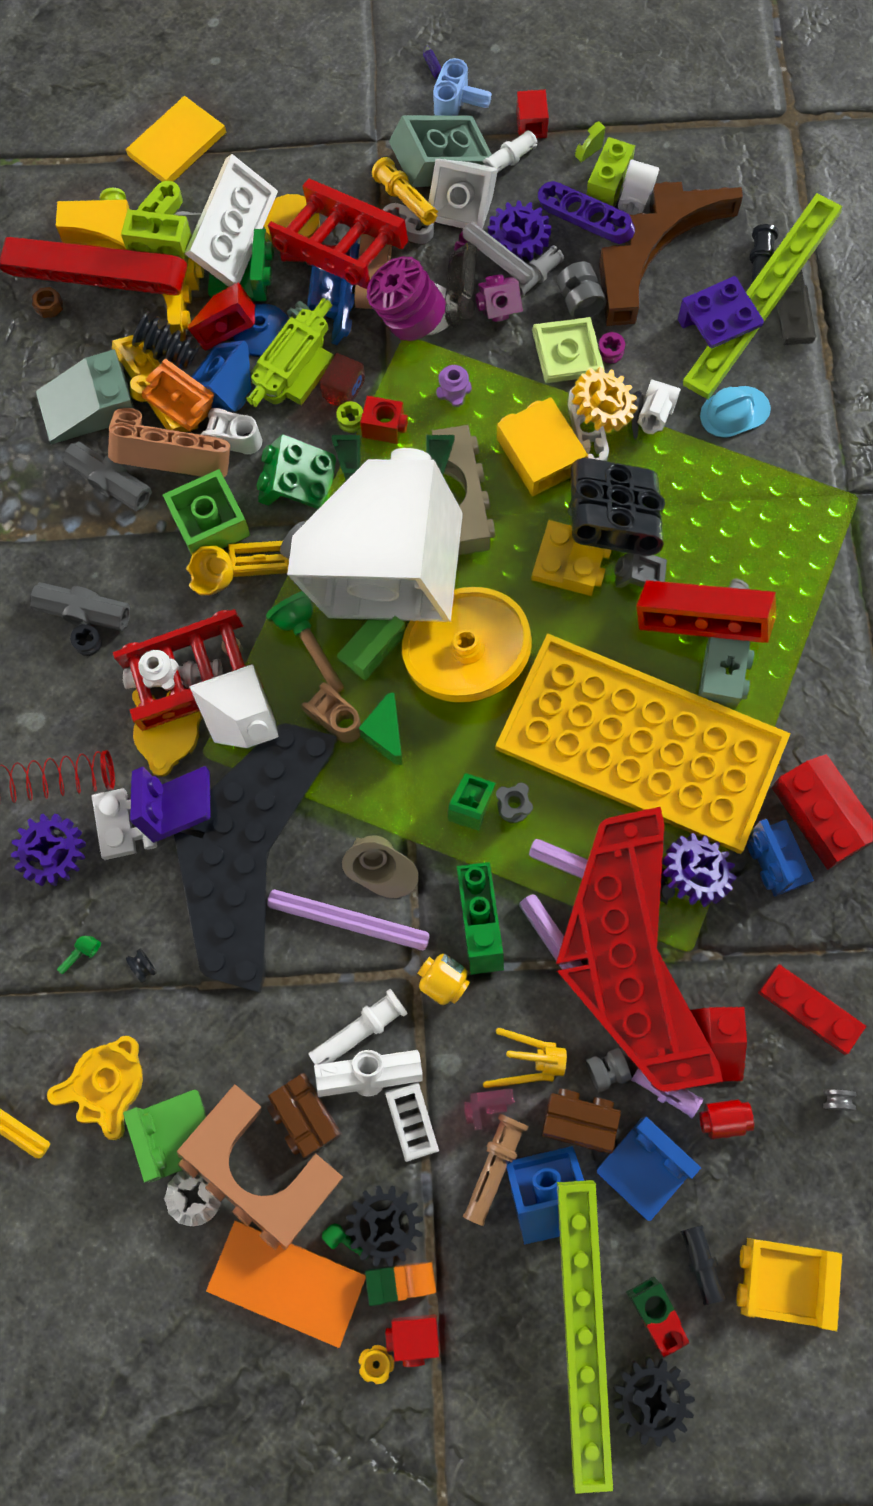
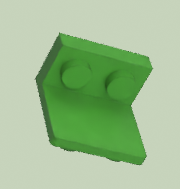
M192 1090L145 1109L136 1107L123 1112L144 1182H155L183 1171L178 1166L181 1159L177 1155V1150L207 1117L199 1091Z

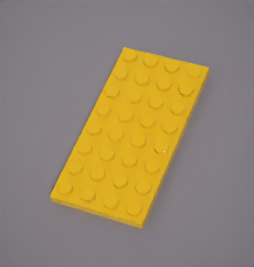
M547 633L495 745V750L638 811L661 806L664 822L687 832L695 833V835L701 838L705 835L708 837V841L713 843L719 842L720 846L741 854L744 851L791 733Z

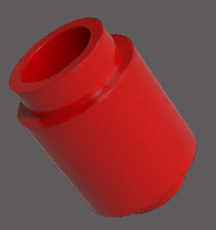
M737 1099L707 1103L704 1106V1111L699 1112L701 1130L703 1133H708L711 1140L744 1136L746 1131L754 1130V1118L749 1102L741 1103Z

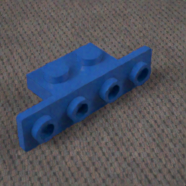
M358 240L345 254L356 260L360 249V244L357 243ZM312 265L307 306L313 311L322 298L331 302L332 308L325 316L334 319L331 344L338 345L344 336L347 337L351 330L352 320L349 319V311H351L355 300V294L352 293L353 285L343 278Z

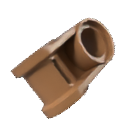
M322 682L319 685L320 690L308 703L303 702L301 704L302 710L314 722L323 726L332 735L337 736L338 740L345 743L357 740L360 737L358 728L361 726L357 710L346 702L331 686ZM345 719L354 721L349 728L338 727L340 722Z

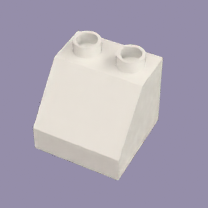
M414 448L396 449L392 451L390 460L368 459L292 536L287 575L328 618L391 620L394 616H397L399 619L406 621L451 622L463 513L436 462L431 460V456L428 453Z

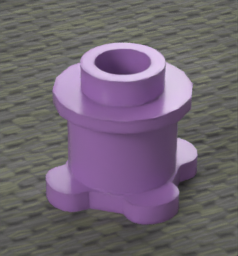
M449 365L440 372V387L436 390L437 397L450 401L454 407L461 406L465 395L472 390L467 371L461 366Z

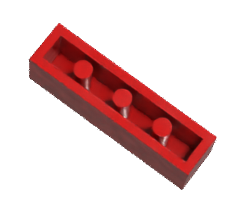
M646 580L636 605L639 630L769 643L776 620V592Z

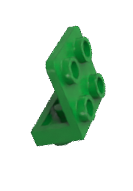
M254 229L252 255L240 281V285L252 301H266L267 288L272 284V270L269 264L270 260L274 259V246L272 242L268 241L266 229ZM209 273L208 295L211 299L217 293L227 289L228 286Z
M284 434L265 447L261 458L264 468L257 481V490H260L258 496L259 503L269 506L280 496L319 509L330 498L336 464L334 454Z

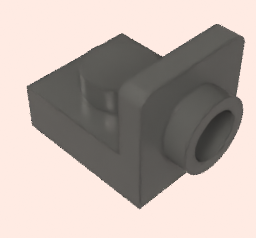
M625 554L615 564V587L622 589L628 584H633L643 588L646 580L665 582L667 560L655 555Z

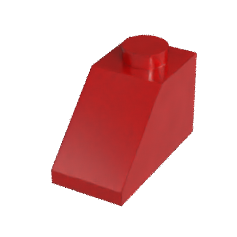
M238 282L214 295L188 325V330L206 351L255 325V304Z

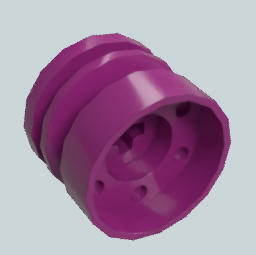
M401 256L391 259L374 273L367 286L366 297L369 304L379 317L384 320L391 332L400 340L413 341L423 338L436 328L445 313L446 301L435 283L430 280L428 273L423 269L420 262L413 257Z

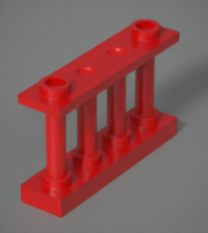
M309 178L302 186L306 206L286 228L272 221L268 224L273 246L282 253L286 252L343 278L352 285H358L367 289L370 282L368 266L386 244L402 250L408 243L405 219ZM315 213L328 217L310 238L298 234ZM338 224H345L351 227L334 249L321 244ZM362 234L375 238L358 260L345 255Z
M235 609L218 611L212 617L140 643H128L120 650L113 652L115 660L123 669L129 667L131 669L141 703L138 707L130 709L133 722L141 731L200 711L191 689L183 687L178 670L175 672L173 679L175 686L171 689L169 696L158 700L153 699L151 690L143 683V677L138 669L141 657L151 650H160L165 652L170 659L175 660L174 651L191 646L202 679L201 682L215 678L203 641L221 635L232 671L246 667L233 631L244 627ZM255 669V671H256V673H257V676H258V678H259V680H260V683H261V685H262V688H264V687H263V684H262L261 677H260V675L258 674L257 670Z

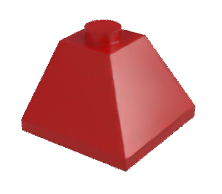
M745 1007L691 1009V1013L719 1062L723 1082L743 1081L747 1049Z

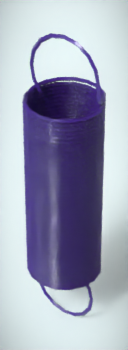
M430 49L424 52L423 57L434 79L437 80L442 68L433 50Z

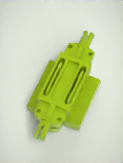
M322 298L313 311L302 309L295 319L290 317L251 370L252 383L256 386L247 397V401L251 405L257 407L263 397L272 404L282 403L287 397L302 406L335 361L334 354L323 349L324 335L328 331V324L324 316L332 308L330 301Z

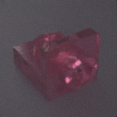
M513 1089L470 1094L471 1101L464 1102L466 1123H473L474 1130L482 1129L479 1108L486 1107L487 1114L508 1112L507 1105L514 1104Z

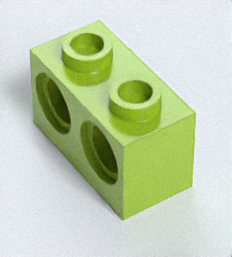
M608 137L589 178L586 195L610 206H616L623 190V182L629 162L634 158L635 145Z
M127 209L121 232L126 250L168 254L188 262L189 257L185 255V251L192 234L186 216Z

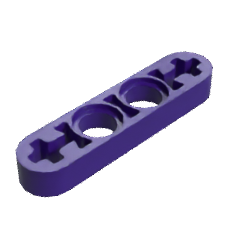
M547 182L538 191V199L546 212L617 244L626 243L635 233V226L629 214L559 182ZM581 202V206L577 211H567L572 203ZM595 213H604V217L599 222H590L591 217ZM614 225L619 227L617 231L615 230Z

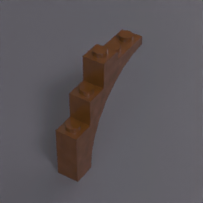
M682 182L655 183L649 201L651 214L638 213L630 215L635 226V233L626 242V246L613 245L602 247L599 268L602 290L607 299L606 306L604 307L606 326L636 324L639 310V285L650 263L673 239L691 228L716 219L738 216L743 199L742 187L683 191Z

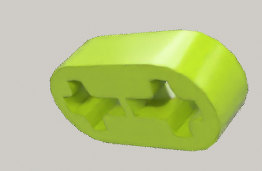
M173 181L159 183L137 210L174 215L183 201L179 186Z

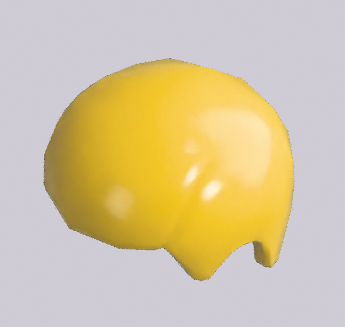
M218 546L200 547L192 554L189 565L186 567L192 578L189 587L199 595L217 594L227 588L233 579L231 559L228 553Z

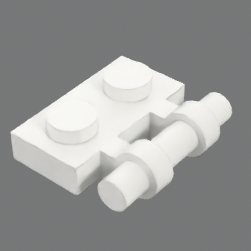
M124 788L92 795L101 858L108 860L137 853L135 841L143 839L144 849H154L157 847V842L153 843L137 827L133 828L130 822L131 799L128 800L127 791Z

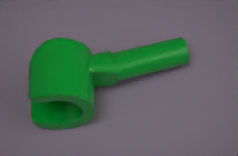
M92 936L79 937L74 945L75 949L72 951V954L57 970L64 974L82 954L92 958L100 949L101 942Z
M336 1223L331 1224L322 1233V1239L333 1250L341 1242L351 1249L350 1245L354 1242L351 1237L346 1235L345 1230ZM358 1247L352 1251L361 1256L363 1249Z

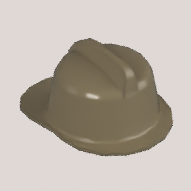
M377 835L364 838L357 837L353 846L346 851L342 859V869L347 877L386 898L406 896L415 889L418 883V871L415 864L406 856L394 850L392 844L384 837Z

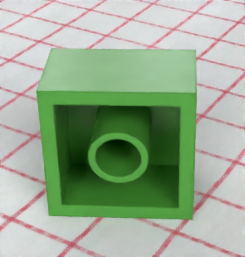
M220 469L163 494L168 509L191 556L202 546H218L223 549L228 547V544H234L251 536L246 520Z

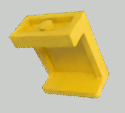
M747 1238V1246L742 1245L740 1250V1267L745 1268L743 1284H738L736 1303L737 1306L741 1307V1314L747 1317H761L837 1331L842 1253Z

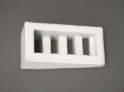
M419 1082L396 1085L385 1089V1095L405 1161L408 1162L438 1152V1145ZM412 1093L415 1094V1099L396 1105L394 1099ZM419 1107L420 1113L400 1119L399 1113ZM423 1121L424 1127L404 1133V1127ZM427 1135L429 1141L408 1147L407 1141Z

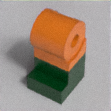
M432 1262L372 1268L365 1271L369 1306L436 1293Z

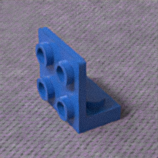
M767 819L759 821L751 831L746 844L751 857L758 859L762 868L760 876L767 890L771 889L774 897L812 883L814 879L787 820L769 825Z
M643 1117L616 1146L612 1154H609L596 1172L644 1219L651 1221L686 1179H692L701 1167L650 1119Z

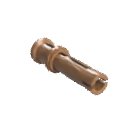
M502 1114L498 1116L500 1123L493 1140L486 1145V1151L489 1152V1155L467 1209L462 1216L481 1226L485 1224V1219L498 1191L508 1162H513L517 1157L515 1150L523 1131H527L529 1127Z

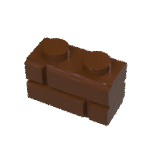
M305 1073L295 1077L267 1096L272 1103L267 1106V1110L277 1125L282 1122L289 1132L285 1140L295 1156L301 1153L303 1158H308L342 1135Z
M560 1088L558 1094H550L541 1137L612 1154L621 1115L620 1110L613 1109L614 1102L593 1097L592 1103L579 1100L580 1093Z

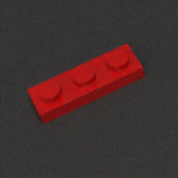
M780 964L774 968L758 994L843 1055L849 1054L866 1028L865 1024Z

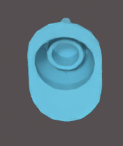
M727 387L718 391L709 400H706L701 408L700 420L708 433L716 437L727 438L764 424L770 415L771 407L764 393L754 387Z

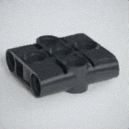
M581 458L573 462L570 470L571 500L567 509L568 514L572 518L573 540L581 545L644 556L659 553L664 545L661 514L665 507V500L660 495L657 473L646 468L591 458Z

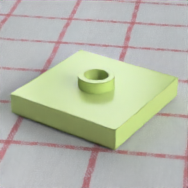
M591 317L533 325L532 333L545 383L578 379L589 368H592L594 371L599 367L604 369Z

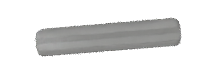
M470 222L464 227L462 231L464 239L522 284H528L532 280L534 270L475 223Z

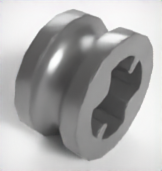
M823 1090V1094L827 1096V1102L823 1103V1108L846 1111L856 1110V1106L852 1103V1099L856 1097V1092Z

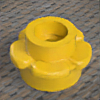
M374 1345L371 1349H365L360 1354L358 1362L361 1368L359 1373L365 1381L382 1384L389 1379V1373L394 1370V1358L387 1353V1349L384 1346ZM374 1361H378L380 1363V1366L378 1368L373 1367Z

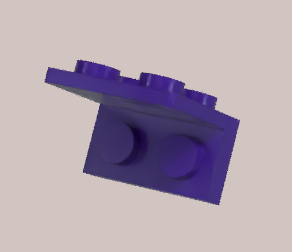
M736 276L683 298L677 319L683 329L690 325H696L710 348H715L760 328L764 323L763 318Z
M143 766L132 771L130 822L153 843L210 819V771L206 766L164 784H161L160 780L156 776H152Z

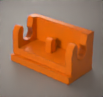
M164 359L162 364L146 378L150 385L142 391L141 397L189 432L208 416L209 410L212 407L214 393L167 359Z

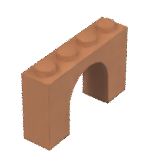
M234 1084L177 1150V1155L181 1159L178 1166L193 1179L199 1174L207 1181L208 1184L205 1189L219 1202L224 1198L235 1206L232 1213L245 1225L249 1226L251 1222H254L262 1229L263 1232L259 1236L270 1247L276 1250L280 1245L286 1250L341 1182L343 1176L315 1154L294 1181L277 1194L258 1196L242 1189L232 1177L229 1168V1158L235 1143L260 1115L262 1107Z

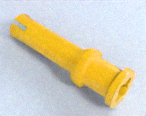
M383 157L374 164L371 172L372 178L376 182L382 183L385 186V191L390 196L398 197L424 225L428 226L434 223L438 215L436 213L438 211L409 184L408 176L404 171H398L395 168V163L388 157Z

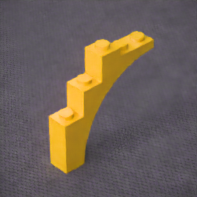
M127 199L58 201L56 228L62 242L126 250L121 232L127 209H130ZM188 258V266L180 295L162 294L167 304L168 323L171 324V335L179 329L181 331L180 341L186 339V329H188V325L191 323L190 312L187 311V304L192 301L191 290H199V278H204V268L191 258Z

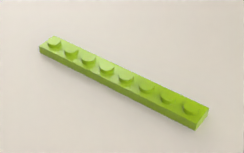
M816 193L746 291L764 321L840 216L843 206ZM759 328L715 348L707 346L684 378L683 386L709 400Z
M594 1180L557 1182L573 1484L576 1494L613 1491L596 1183Z

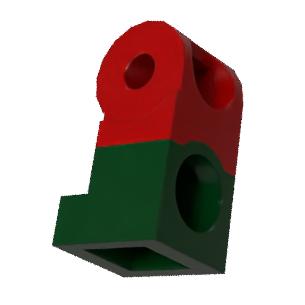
M653 1276L626 1291L663 1358L690 1344L681 1326L682 1323L659 1280Z

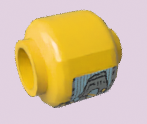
M441 954L435 960L428 957L417 973L422 977L419 989L440 1005H446L449 1002L455 1004L470 983L466 979L467 969L447 954Z

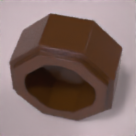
M45 287L40 288L32 295V306L41 317L52 318L56 317L63 310V300L55 289Z

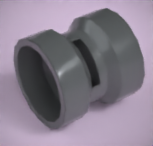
M619 1047L608 1051L607 1055L602 1058L595 1056L586 1060L590 1077L598 1093L608 1090L613 1083L623 1084L632 1080L627 1062Z

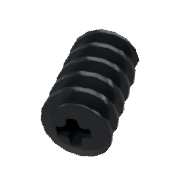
M148 310L135 329L132 345L138 347L144 342L143 352L145 354L155 349L154 360L157 361L165 356V359L172 364L175 362V366L182 371L184 369L187 370L198 353L201 344L199 343L194 348H191L190 336L181 342V331L179 329L172 335L169 334L171 324L167 323L162 328L158 327L160 317L156 316L153 320L149 321Z

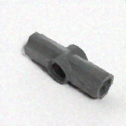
M79 441L75 444L71 443L65 450V456L62 460L65 466L87 479L88 483L100 494L106 497L111 495L136 512L144 509L149 503V498L152 494L150 487L130 475L121 464L111 461L108 456L102 457Z
M39 582L38 585L33 587L30 606L33 610L60 616L67 622L77 626L93 624L123 631L130 619V606L128 603L100 597L97 593L84 587L73 586L70 590Z

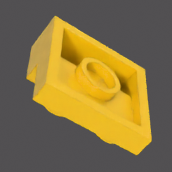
M548 520L531 580L592 596L594 587H601L606 568L601 567L603 558L609 559L612 550L578 544L572 538L571 525Z

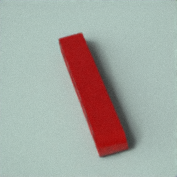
M16 237L5 238L0 256V270L16 277L173 296L180 295L188 266L187 262L183 259L168 254Z

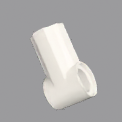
M651 380L638 419V424L641 425L643 432L653 435L655 432L663 430L669 414L672 415L680 394V388Z

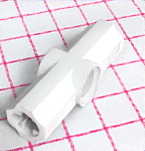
M364 1050L356 1054L352 1060L314 1065L318 1097L349 1092H358L363 1096H374L381 1092L383 1087L421 1082L423 1079L418 1050L380 1055L372 1050Z

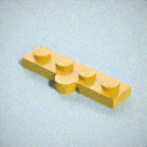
M133 335L113 340L112 350L115 349L120 362L132 378L129 389L130 396L137 401L146 402L141 397L142 391L150 385L146 378L161 365L160 362L154 360L152 351L148 354L143 352L144 342L138 347H134L132 345ZM149 403L167 430L188 432L184 427Z

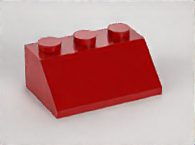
M827 754L810 759L785 773L771 787L827 870L873 843V819Z

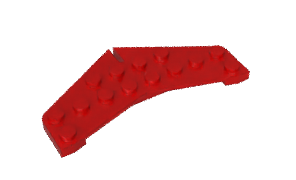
M660 806L609 817L600 823L556 965L588 959V965L558 970L557 972L652 1085L660 1091L670 1092L723 1082L719 1062L657 949L665 829Z

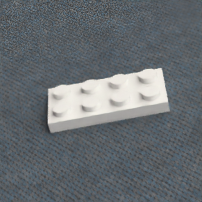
M233 154L228 156L214 184L185 251V255L228 287L238 282L240 283L252 255L254 229L263 228L278 191Z

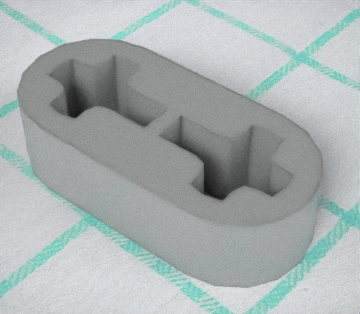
M391 203L384 207V211L405 219L409 241L424 244L433 238L434 223L428 226L424 225L407 206L398 203ZM421 226H425V227H426V228H422L420 231H417V230H416V229H420Z

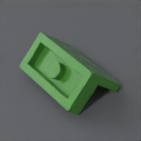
M394 616L391 620L368 619L337 654V659L366 681L403 639L406 630L405 623L397 616Z

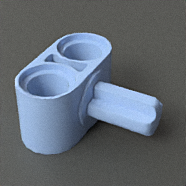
M449 59L444 63L434 86V114L458 116L464 103L488 108L492 94L489 91L468 86L467 64L461 59Z

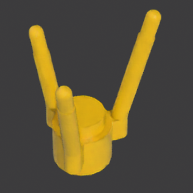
M502 1028L496 1029L498 1035L540 1048L537 1049V1053L507 1051L506 1056L519 1060L535 1061V1069L542 1071V1073L485 1081L483 1083L484 1088L536 1081L553 1082L554 1076H564L567 1058L566 1048H557L556 1043L540 1041Z

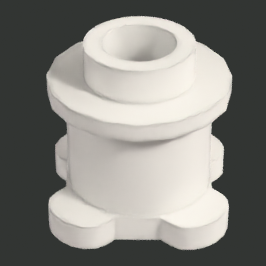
M151 650L141 657L138 669L146 687L158 686L164 690H170L175 686L173 679L175 672L179 669V665L174 659H170L165 652Z

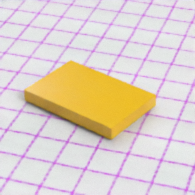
M184 96L127 147L126 152L131 159L161 182H174L226 133L225 125Z

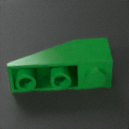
M490 862L457 866L470 975L504 971V953Z

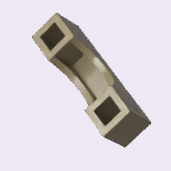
M469 425L432 430V435H455V442L444 474L456 479L466 492V496L459 506L463 515L458 555L490 550V538H495L493 519H487L485 510L490 509L487 491H481L480 482H484L483 467L481 463L476 464L475 455L479 454L477 437L470 435Z

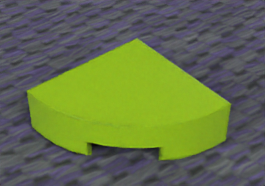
M599 121L588 129L590 135L584 144L581 145L579 143L577 146L575 157L580 162H583L603 147L605 126Z

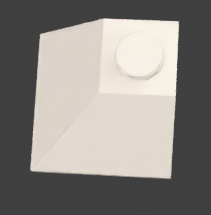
M436 159L428 201L438 211L436 213L438 215L437 219L434 222L463 229L468 223L473 222L483 229L493 198L498 168L471 162Z
M253 664L190 686L214 743L249 748L279 737L275 717Z

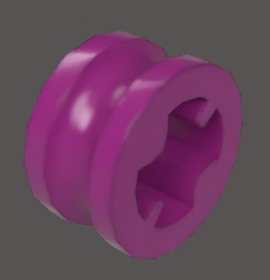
M609 332L602 335L598 344L602 361L612 364L622 359L625 340L620 334ZM610 344L612 348H616V351L612 352L610 348L606 349V346Z

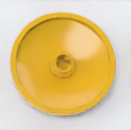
M483 587L454 589L451 622L410 621L408 623L402 640V656L410 677L427 694L449 702L477 701L502 691L520 675L530 656L532 647L531 631L525 613L507 595Z

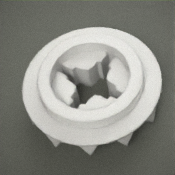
M184 1170L177 1172L168 1183L164 1198L168 1214L179 1224L186 1226H199L211 1220L219 1210L221 1202L205 1189L208 1182L199 1174L193 1179ZM201 1182L198 1187V1195L206 1204L193 1203L186 1211L188 1198L180 1190H193Z

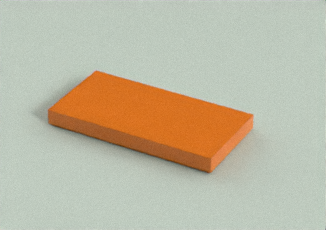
M235 1220L206 1292L340 1348L364 1286L365 1274L292 1243L286 1250L280 1245L274 1250L259 1236L263 1231Z

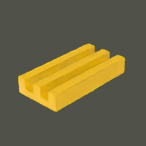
M283 541L228 544L229 557L233 565V577L288 573L289 560L282 554H256L245 557H236L235 555L280 551Z

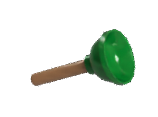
M303 591L298 592L270 609L266 614L268 622H273L281 630H292L296 637L300 636L327 684L339 693L344 689V685L311 631L312 625L309 620L313 615L312 601Z

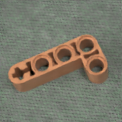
M119 408L114 412L109 426L108 458L111 461L119 464L201 477L220 469L223 477L228 474L230 444L228 441L217 437L143 426L142 414L133 408Z

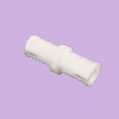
M527 130L512 142L506 141L501 145L500 150L483 160V163H485L483 165L498 168V172L508 165H515L519 162L520 157L537 147L535 135Z

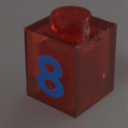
M336 353L320 380L322 397L334 406H339L349 401L353 402L365 382L363 364Z

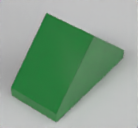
M388 693L358 729L361 739L395 765H402L395 693Z
M465 773L449 803L448 821L480 831L496 783Z

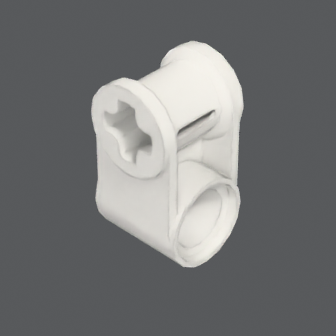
M630 160L623 182V191L618 203L619 210L629 215L643 212L648 197L653 191L659 167Z
M219 408L209 410V422L206 431H203L201 435L224 439L230 444L231 451L243 454H253L261 448L262 438L256 421L251 416L227 412ZM246 433H251L248 436L242 437Z

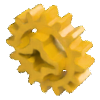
M599 367L596 371L589 368L585 374L582 373L571 390V393L576 395L572 400V404L579 405L580 407L576 412L577 415L584 414L586 416L584 421L586 425L592 421L595 423V430L598 431L603 426L606 433H610L613 429L617 432L620 431L633 419V414L637 410V407L633 404L637 397L629 394L633 387L631 385L625 386L622 383L624 381L623 376H620L618 379L614 377V370L612 369L606 374L602 367Z

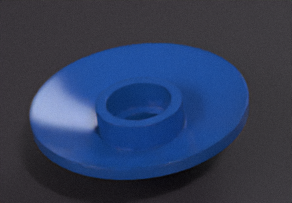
M255 304V325L233 336L234 341L244 340L248 344L249 355L261 357L289 318L284 311L274 305Z

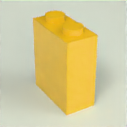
M552 397L544 401H535L527 409L517 414H509L497 423L496 439L532 497L571 478L570 470L573 462L577 459L588 458L587 452Z

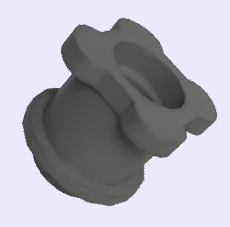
M520 782L515 787H500L497 790L496 797L499 800L497 803L498 812L505 821L518 823L523 821L532 812L533 804L528 799L527 793L529 788L525 783ZM515 802L519 807L511 808L508 804Z

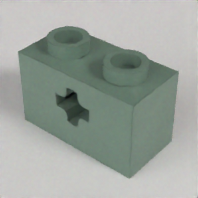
M709 637L706 643L698 696L732 709L737 708L741 699H747L750 680H745L746 669H751L754 659V650H749L750 641ZM724 667L729 668V674H725L726 669Z

